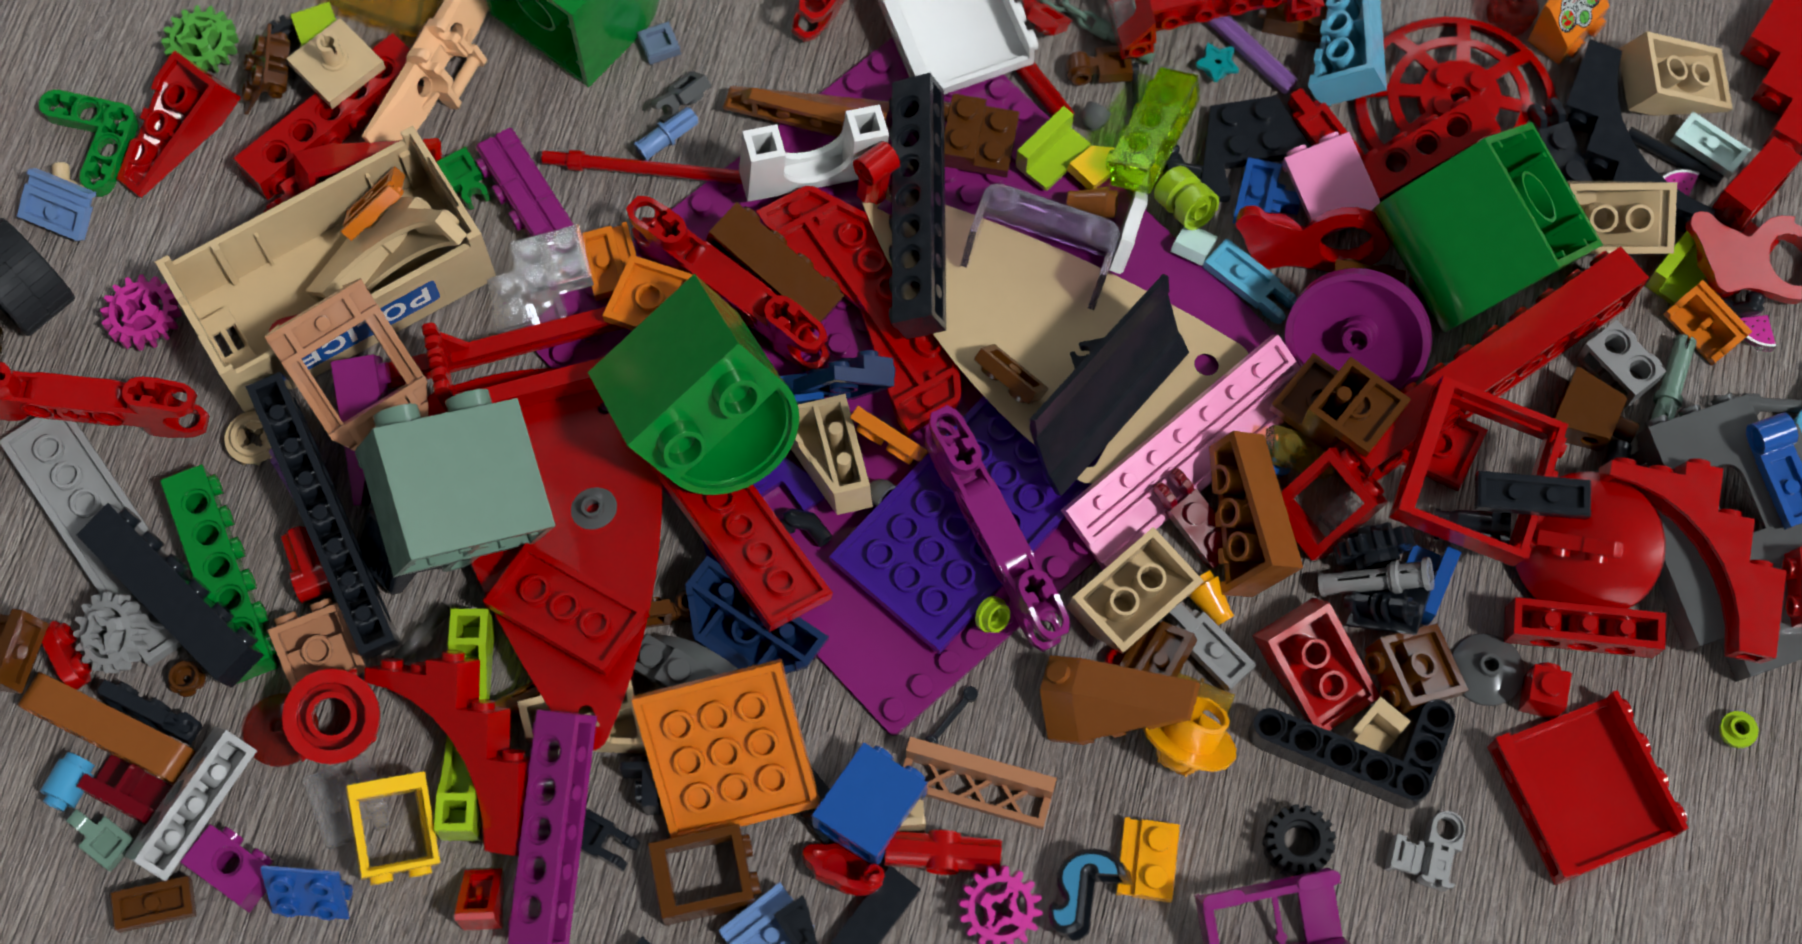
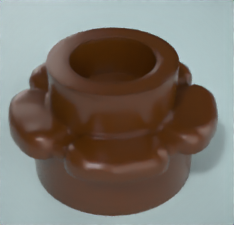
M194 661L179 662L169 672V688L172 692L179 693L182 697L195 695L196 690L203 688L206 682V675L202 672L201 665ZM186 676H190L189 682H184Z

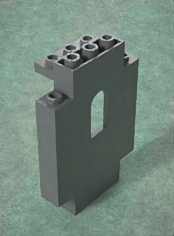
M1732 393L1712 400V406L1701 409L1700 405L1696 404L1678 412L1680 417L1668 420L1666 415H1662L1645 422L1647 428L1635 435L1639 443V450L1631 455V459L1636 461V465L1644 466L1647 464L1648 468L1652 465H1663L1674 469L1688 459L1698 458L1710 461V466H1729L1735 469L1744 482L1763 528L1753 532L1750 560L1769 561L1773 563V568L1782 569L1784 554L1802 547V524L1784 529L1757 467L1756 460L1746 438V427L1751 423L1759 421L1748 394L1735 399ZM1796 424L1798 441L1794 444V447L1802 463V432L1799 425ZM1656 509L1664 528L1666 540L1664 564L1657 582L1684 649L1689 651L1719 640L1724 651L1725 625L1720 597L1711 573L1693 543L1673 521ZM1785 580L1777 657L1762 664L1726 657L1736 682L1802 659V627L1791 626V617L1787 615L1785 607L1788 596L1787 580Z

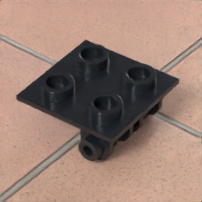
M1433 570V571H1434V581H1435V578H1436V575H1437V571H1436V570ZM1424 587L1404 589L1401 594L1391 593L1389 589L1361 593L1353 591L1352 594H1346L1344 598V607L1350 609L1346 626L1417 635L1431 590L1427 591Z

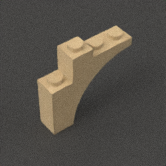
M417 196L401 197L394 205L389 207L374 227L365 228L352 241L347 238L305 292L318 303L342 289L343 285L360 278L368 291H371L388 275L412 259L434 249L459 245L467 234L458 226L459 220L448 210H433L426 201Z

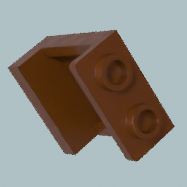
M12 609L10 615L0 614V691L23 693L49 625L47 622L24 610Z

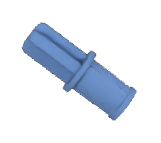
M686 107L665 123L658 122L657 128L633 144L641 157L648 161L649 158L669 144L675 145V140L698 124V117L690 107Z

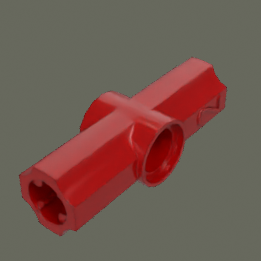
M931 830L927 834L897 831L886 847L885 865L923 868L926 872L937 875H956L959 871L986 874V866H991L997 874L1000 872L1002 840L962 837L961 833L950 830Z

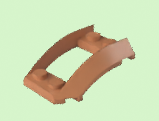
M361 278L343 285L342 289L280 326L278 324L264 336L332 441L355 451L369 432L376 428L373 416L382 410L394 406L417 404L421 418L428 417V381ZM365 320L406 384L343 423L302 361V358Z

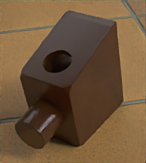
M1578 366L1568 379L1552 418L1568 424L1565 438H1567L1566 443L1594 451H1602L1612 436L1631 443L1639 428V423L1620 416L1627 401L1626 396Z

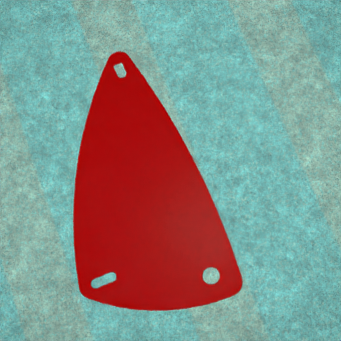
M559 368L505 372L456 384L454 387L456 391L463 393ZM597 389L522 407V415L556 525L546 535L531 545L647 609L649 613L660 548L662 482L651 469L650 463L627 446L610 413L600 414L598 412V406L603 403V400ZM435 393L427 397L428 402L439 400ZM594 487L608 490L614 495L617 502V511L614 518L607 525L598 529H585L578 526L571 516V505L576 496L582 491ZM590 505L587 509V512H596L599 508V505ZM523 546L480 556L471 563L486 596ZM495 613L522 665L551 711L578 713L579 709L583 706H590L593 709L599 726L595 729L593 751L601 748L606 743L622 706L636 665L647 621L608 676H605Z

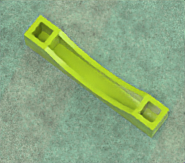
M451 609L448 651H464L466 658L480 659L479 700H490L495 621L489 609ZM447 735L443 767L436 793L434 832L442 841H480L482 816L477 793L465 762Z

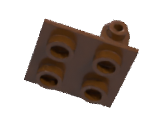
M269 23L262 35H256L252 51H247L244 57L243 70L248 71L247 80L242 85L241 100L245 101L244 114L246 115L249 114L262 91L268 92L269 96L275 99L282 98L283 94L287 91V66L289 63L286 58L289 57L290 41L285 33L276 32L271 34L272 24Z

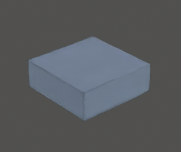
M669 21L637 32L649 65L681 55L680 47Z

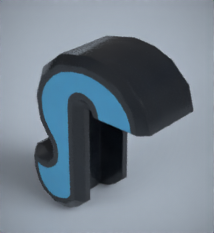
M1092 848L1076 851L1063 860L1057 872V886L1064 898V902L1060 905L1052 902L1049 906L1048 917L1052 927L1069 941H1078L1090 933L1095 882L1122 885L1132 884L1131 872L1115 854L1107 850Z

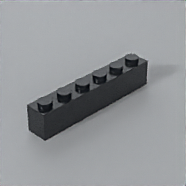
M107 503L76 536L216 681L233 688L264 656L255 646L259 640L244 626L241 625L238 629L231 620L235 617L234 614L221 602L217 601L214 604L207 597L211 591L196 577L192 580L188 578L184 573L188 569L187 566L172 553L167 556L161 550L165 544L150 530H147L145 533L138 526L142 521L134 512L126 506L120 510Z

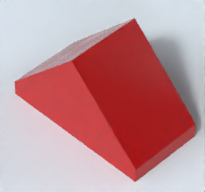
M503 868L464 871L454 912L455 921L463 930L503 929Z

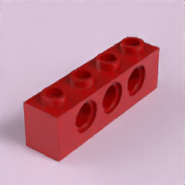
M1479 94L1470 99L1468 96L1460 98L1450 106L1451 110L1445 114L1429 116L1420 123L1421 128L1410 134L1407 131L1402 132L1389 142L1390 146L1379 152L1377 149L1371 150L1361 157L1380 202L1480 140L1500 133L1501 127ZM1452 125H1460L1466 130V133L1455 137L1450 135L1447 129ZM1428 142L1436 150L1426 155L1420 153L1417 150V146ZM1392 160H1399L1404 163L1405 168L1400 172H1392L1386 165Z
M1515 597L1505 607L1504 643L1651 659L1665 650L1666 613Z

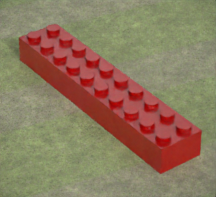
M1621 246L1610 254L1607 251L1601 252L1589 263L1591 267L1583 272L1580 269L1572 272L1563 280V286L1556 291L1552 287L1547 289L1535 300L1537 304L1529 309L1525 306L1519 308L1509 317V323L1501 328L1495 325L1482 335L1480 343L1474 347L1471 344L1465 345L1453 356L1455 360L1446 366L1443 363H1439L1426 374V380L1418 385L1412 382L1404 387L1400 392L1411 399L1409 404L1366 458L1342 440L1335 447L1350 449L1360 460L1361 465H1359V468L1367 477H1373L1377 481L1381 480L1403 464V461H1400L1404 454L1410 455L1432 386L1443 375L1500 397L1628 309L1649 277ZM1449 404L1440 433L1444 430L1449 432L1458 426L1459 423L1456 421L1459 417L1467 420L1475 413Z

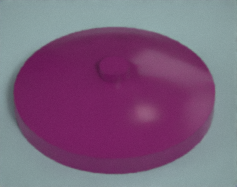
M1350 268L1333 271L1317 278L1299 294L1288 315L1285 328V343L1300 367L1305 364L1313 353L1338 371L1352 357L1401 391L1408 384L1416 382L1423 373L1431 351L1432 331L1429 317L1422 303L1403 283L1378 271Z

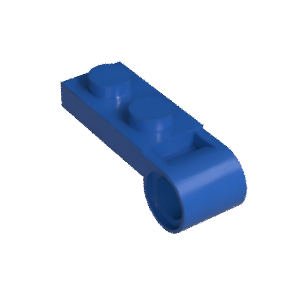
M1780 413L1747 425L1746 438L1784 529L1802 524V463L1794 447V444L1798 441V430L1795 422L1787 413Z

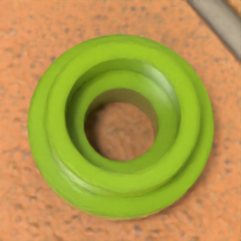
M997 596L986 598L976 611L975 622L977 627L987 633L1002 631L1010 620V609L1005 601Z
M1732 711L1725 715L1719 724L1722 740L1733 748H1747L1758 737L1759 730L1756 721L1745 712ZM1735 723H1739L1744 727L1745 734H1740L1735 730Z

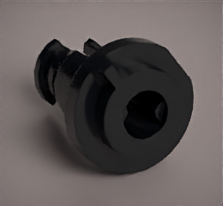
M1436 509V516L1504 543L1509 544L1511 513L1479 510L1441 511V509Z

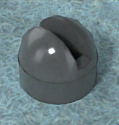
M1088 101L1081 114L1082 123L1088 130H1100L1108 122L1111 113L1102 105Z
M875 479L870 483L872 505L877 507L896 486L885 479Z

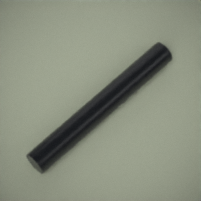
M1633 126L1628 131L1633 143L1683 170L1699 173L1698 178L1715 187L1721 182L1724 176L1721 173Z

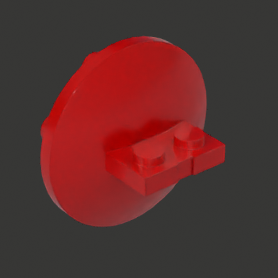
M1576 472L1560 476V478L1591 480V517L1584 520L1545 516L1542 523L1536 525L1533 537L1537 539V543L1532 548L1529 559L1526 558L1515 565L1520 579L1532 596L1539 600L1624 609L1632 608L1653 588L1664 564L1666 551L1665 533L1655 507L1638 488L1629 482L1616 478L1609 482L1600 481V472Z

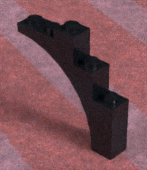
M1590 39L1580 58L1563 104L1566 112L1565 122L1568 121L1570 128L1589 133L1582 152V158L1588 171L1593 175L1610 178L1609 181L1667 182L1648 164L1633 143L1623 121L1618 100V69L1623 50ZM1677 189V222L1675 227L1681 232L1686 233V223L1696 212H1709L1714 216L1716 209L1690 198Z

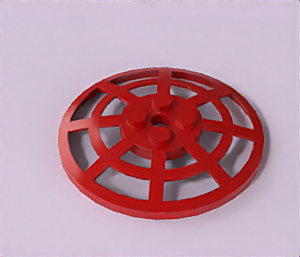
M1443 16L1422 19L1407 24L1383 39L1384 50L1392 43L1406 54L1395 66L1389 83H1386L1387 90L1354 99V115L1358 131L1369 151L1377 149L1379 152L1390 146L1389 142L1391 140L1384 145L1378 137L1370 120L1367 97H1388L1391 117L1400 131L1398 134L1405 131L1410 134L1421 128L1420 123L1433 114L1441 116L1450 111V106L1454 103L1450 95L1455 93L1468 96L1469 99L1479 94L1494 118H1496L1500 109L1518 112L1519 117L1513 128L1527 124L1529 120L1527 108L1535 103L1530 102L1527 83L1518 67L1527 62L1537 72L1542 81L1548 100L1552 98L1557 99L1553 82L1544 65L1519 39L1483 21L1464 17ZM1438 26L1456 27V37L1436 38L1420 45L1415 44L1404 36L1423 28ZM1470 29L1498 38L1513 47L1517 53L1507 57L1491 45L1471 39ZM1456 46V60L1445 61L1440 64L1427 53V51L1439 47ZM1470 48L1488 54L1496 59L1498 63L1486 70L1480 65L1470 62ZM1414 60L1427 71L1421 84L1400 83L1404 71ZM1510 73L1517 85L1520 99L1501 95L1500 87L1496 80ZM1399 97L1417 98V105L1421 116L1410 124L1402 112ZM1548 119V121H1547V122H1548L1547 127L1551 126V124H1550V122H1549V119ZM1452 125L1447 129L1448 133L1455 137L1466 133V130L1460 125ZM1428 142L1417 146L1419 150L1426 154H1431L1436 150ZM1392 160L1386 167L1392 172H1400L1405 168V165L1399 160Z

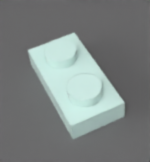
M1695 112L1691 113L1671 140L1672 143L1713 170L1721 173L1727 179L1732 176L1751 151L1750 148Z

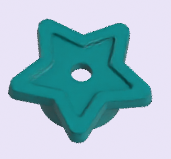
M1207 43L1205 46V57L1198 60L1195 64L1197 68L1203 69L1205 74L1212 78L1215 83L1228 74L1239 72V67L1232 60L1234 54V47L1232 46L1219 49ZM1220 60L1221 63L1216 64L1215 61Z

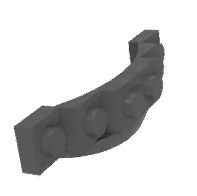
M647 633L643 637L633 672L663 688L735 671L738 668L717 653L695 642L675 636H651Z

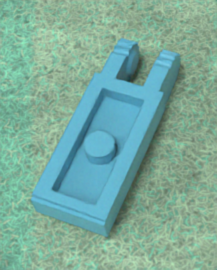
M1225 239L1204 261V269L1254 308H1259L1266 318L1276 324L1282 323L1286 315L1268 297L1273 293L1278 302L1292 309L1297 299L1293 292L1280 283L1281 280L1229 239Z

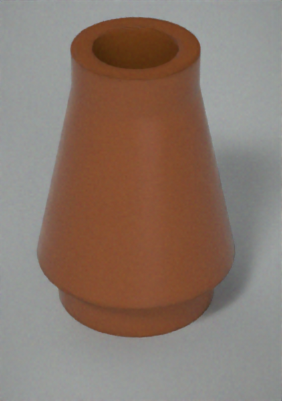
M1108 186L1068 191L1067 211L1077 212L1107 221V218H1116L1118 190H1110Z

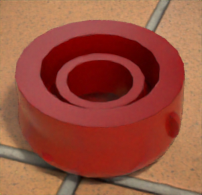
M340 669L318 670L302 678L288 693L282 712L283 730L288 742L299 753L298 757L302 762L305 759H309L322 764L345 763L357 758L376 741L381 720L380 704L375 692L368 683L356 675L357 669H349L348 671ZM326 699H340L347 704L350 710L351 719L348 727L337 735L323 734L314 723L316 707Z

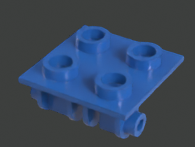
M261 866L272 913L285 917H295L297 915L311 916L323 920H333L335 918L349 919L350 915L346 900H351L353 886L346 884L345 880H341L340 872Z

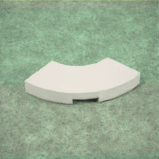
M1135 189L1111 259L1109 270L1118 274L1124 272L1148 203V196L1145 192Z

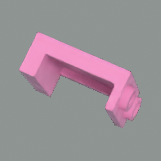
M1333 132L1322 137L1319 140V144L1307 148L1306 145L1293 148L1287 152V157L1283 160L1284 173H1289L1310 223L1326 211L1341 207H1360L1371 210L1374 213L1373 209L1381 203L1350 132L1339 135L1338 132ZM1342 227V228L1334 229V230L1330 231L1329 233L1325 234L1323 237L1328 236V235H1330V234H1333V233H1335V232H1338V231L1343 230V229L1348 228V227Z

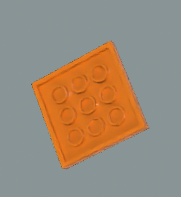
M781 659L632 697L631 701L671 838L736 824L742 827L818 808L820 805L819 794Z

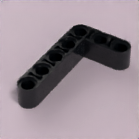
M1435 699L1426 703L1414 720L1400 760L1273 708H1266L1257 713L1249 727L1248 735L1251 743L1260 750L1400 808L1411 809L1419 805L1431 790L1452 732L1456 715L1453 707L1444 700ZM1427 714L1437 715L1442 720L1443 726L1439 728L1432 726L1427 720ZM1263 722L1272 724L1277 734L1275 736H1266L1260 731L1259 724ZM1304 737L1308 739L1312 750L1303 751L1299 749L1295 744L1294 738ZM1415 747L1426 749L1430 754V761L1420 760L1415 754ZM1337 751L1342 753L1347 759V765L1340 766L1335 764L1331 760L1330 752ZM1374 766L1378 768L1382 773L1383 779L1379 781L1371 779L1366 772V767ZM1402 781L1414 783L1418 788V795L1413 796L1406 793L1402 787Z

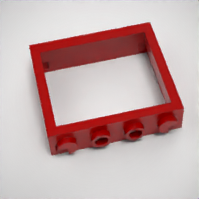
M1443 375L1432 386L1388 518L1514 567L1524 559H1529L1531 550L1537 543V539L1533 537L1536 525H1540L1545 516L1518 514L1510 542L1507 544L1415 508L1449 404L1541 439L1542 443L1531 475L1558 477V471L1554 470L1557 459L1564 455L1568 446L1565 445L1567 440L1565 434L1568 424Z

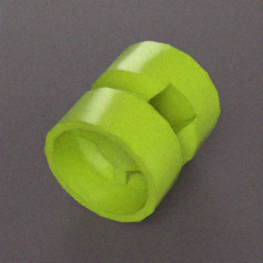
M1177 166L1167 171L1160 178L1154 191L1155 200L1169 213H1173V216L1188 230H1196L1207 224L1216 213L1220 203L1217 194L1206 184L1201 183L1200 179L1186 166Z

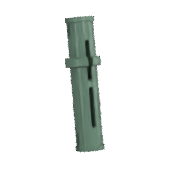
M1679 334L1674 337L1666 366V373L1664 374L1660 390H1657L1654 394L1653 402L1655 407L1651 419L1666 415L1668 420L1674 419L1676 411L1682 406L1684 399L1681 393L1692 355L1697 345L1695 338L1691 337L1689 343L1685 344L1688 335Z

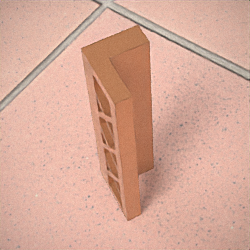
M910 737L903 767L905 768L907 765L912 767L913 762L929 767L934 779L930 780L927 784L926 797L1043 830L1057 778ZM936 769H939V770H942V771H946V772L943 773L942 775H939V773L937 772ZM957 774L965 777L971 789L960 795L949 793L943 781ZM972 779L981 781L982 783L976 786ZM938 784L941 790L934 789L931 787ZM991 784L999 786L1006 795L1007 800L996 806L987 804L979 791ZM1009 790H1013L1019 793L1012 796ZM975 794L977 800H973L968 797ZM1027 795L1043 799L1039 817L1036 818L1023 814L1016 801ZM1011 804L1014 811L1005 809V807Z

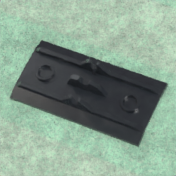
M1162 274L1104 338L1080 342V350L1089 351V354L1078 356L1074 351L1070 352L1075 370L1029 419L1030 433L1047 481L1055 494L1062 496L1189 354L1184 339L1178 331L1168 295L1170 292L1168 275Z

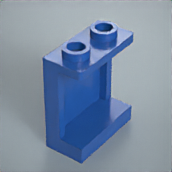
M863 742L813 813V828L867 863L879 865L885 857V848L918 800H923L926 796L928 782L924 781V775L914 767L907 765L904 768L894 762L893 756L884 748L877 745L872 748Z

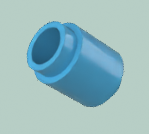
M67 752L63 759H58L40 790L46 796L43 802L62 812L65 811L66 807L75 809L84 793L76 786L85 773L93 777L91 772L95 765L76 754Z

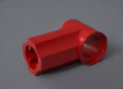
M879 142L853 161L854 171L859 178L857 196L864 204L874 203L878 205L886 199L890 174L900 167V160L896 151L887 142Z
M297 526L287 530V533L281 536L292 569V572L289 573L290 579L300 603L333 592L306 527Z

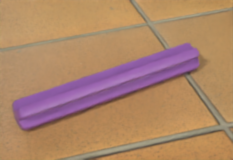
M1230 16L1215 18L1207 22L1282 93L1288 94L1295 88L1298 82L1297 78Z

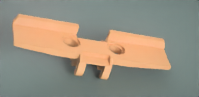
M444 0L434 18L429 19L406 56L407 62L362 134V138L366 142L402 140L401 131L411 126H414L417 131L438 99L451 109H459L462 104L459 98L478 66L484 67L487 62V58L476 44H471L489 10L486 0ZM453 56L465 57L466 61L453 81V78L444 68ZM422 78L424 86H417L418 81Z

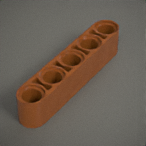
M37 672L17 704L38 718L130 764H135L144 771L172 785L175 784L196 753L178 740L41 672Z

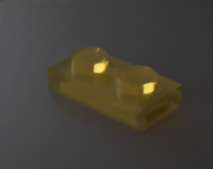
M1275 424L1266 429V442L1274 465L1302 473L1326 452L1301 432ZM1330 465L1317 478L1326 479L1332 476L1333 465Z

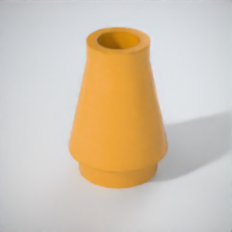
M1211 570L1200 575L1204 582L1188 597L1219 626L1234 617V614L1230 609L1226 595L1221 593L1219 576L1214 577Z

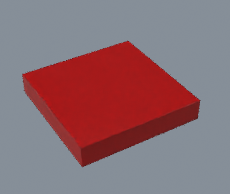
M1462 417L1457 419L1456 422L1459 425L1449 432L1444 430L1440 433L1443 436L1437 440L1426 473L1427 477L1456 491H1459L1488 431ZM1404 454L1400 461H1403L1402 465L1406 466L1409 456Z

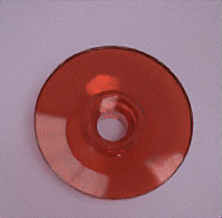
M288 693L274 694L258 702L251 709L244 723V742L257 750L253 757L259 762L272 767H285L300 761L299 753L288 742L284 730L282 729L279 732L272 731L273 724L277 721H282L283 705ZM314 712V723L319 730L318 716Z

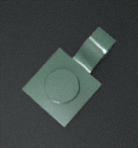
M76 809L66 820L86 837L78 847L109 872H112L125 857V853L134 842L131 836L107 817H104L96 824Z

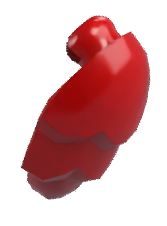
M838 843L828 845L813 844L803 849V863L813 872L815 879L836 887L844 894L855 896L873 894L883 884L885 873L881 866L867 863Z

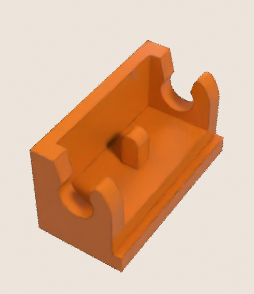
M1704 280L1700 281L1663 314L1681 334L1688 335V342L1691 337L1696 339L1697 345L1695 349L1711 366L1753 332Z

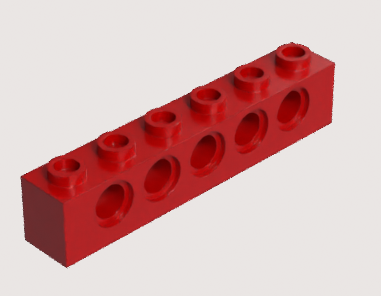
M391 33L372 48L384 62L386 68L333 109L315 93L233 158L241 174L267 200L276 194H280L277 187L295 175L293 152L327 144H342L343 140L353 132L363 129L375 115L407 62L406 56L411 50L394 33ZM385 75H390V76L387 77V78L381 79V77H383V76H385ZM364 95L360 99H355L358 96ZM333 116H338V117L335 118L334 120H328L329 118H331V117H333ZM311 137L309 140L301 142L304 138ZM280 158H285L281 162L274 163L276 160Z

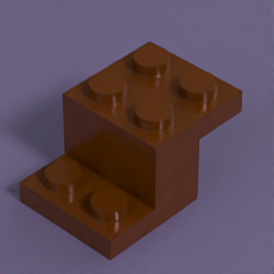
M1313 353L1273 401L1269 410L1325 451L1332 448L1336 441L1340 439L1366 458L1404 411L1411 399L1352 357L1338 371Z

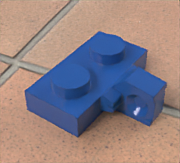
M1248 157L1233 223L1236 224L1237 214L1241 208L1252 205L1258 206L1268 213L1298 214L1301 201L1297 192L1285 190L1286 185L1278 183L1282 164Z

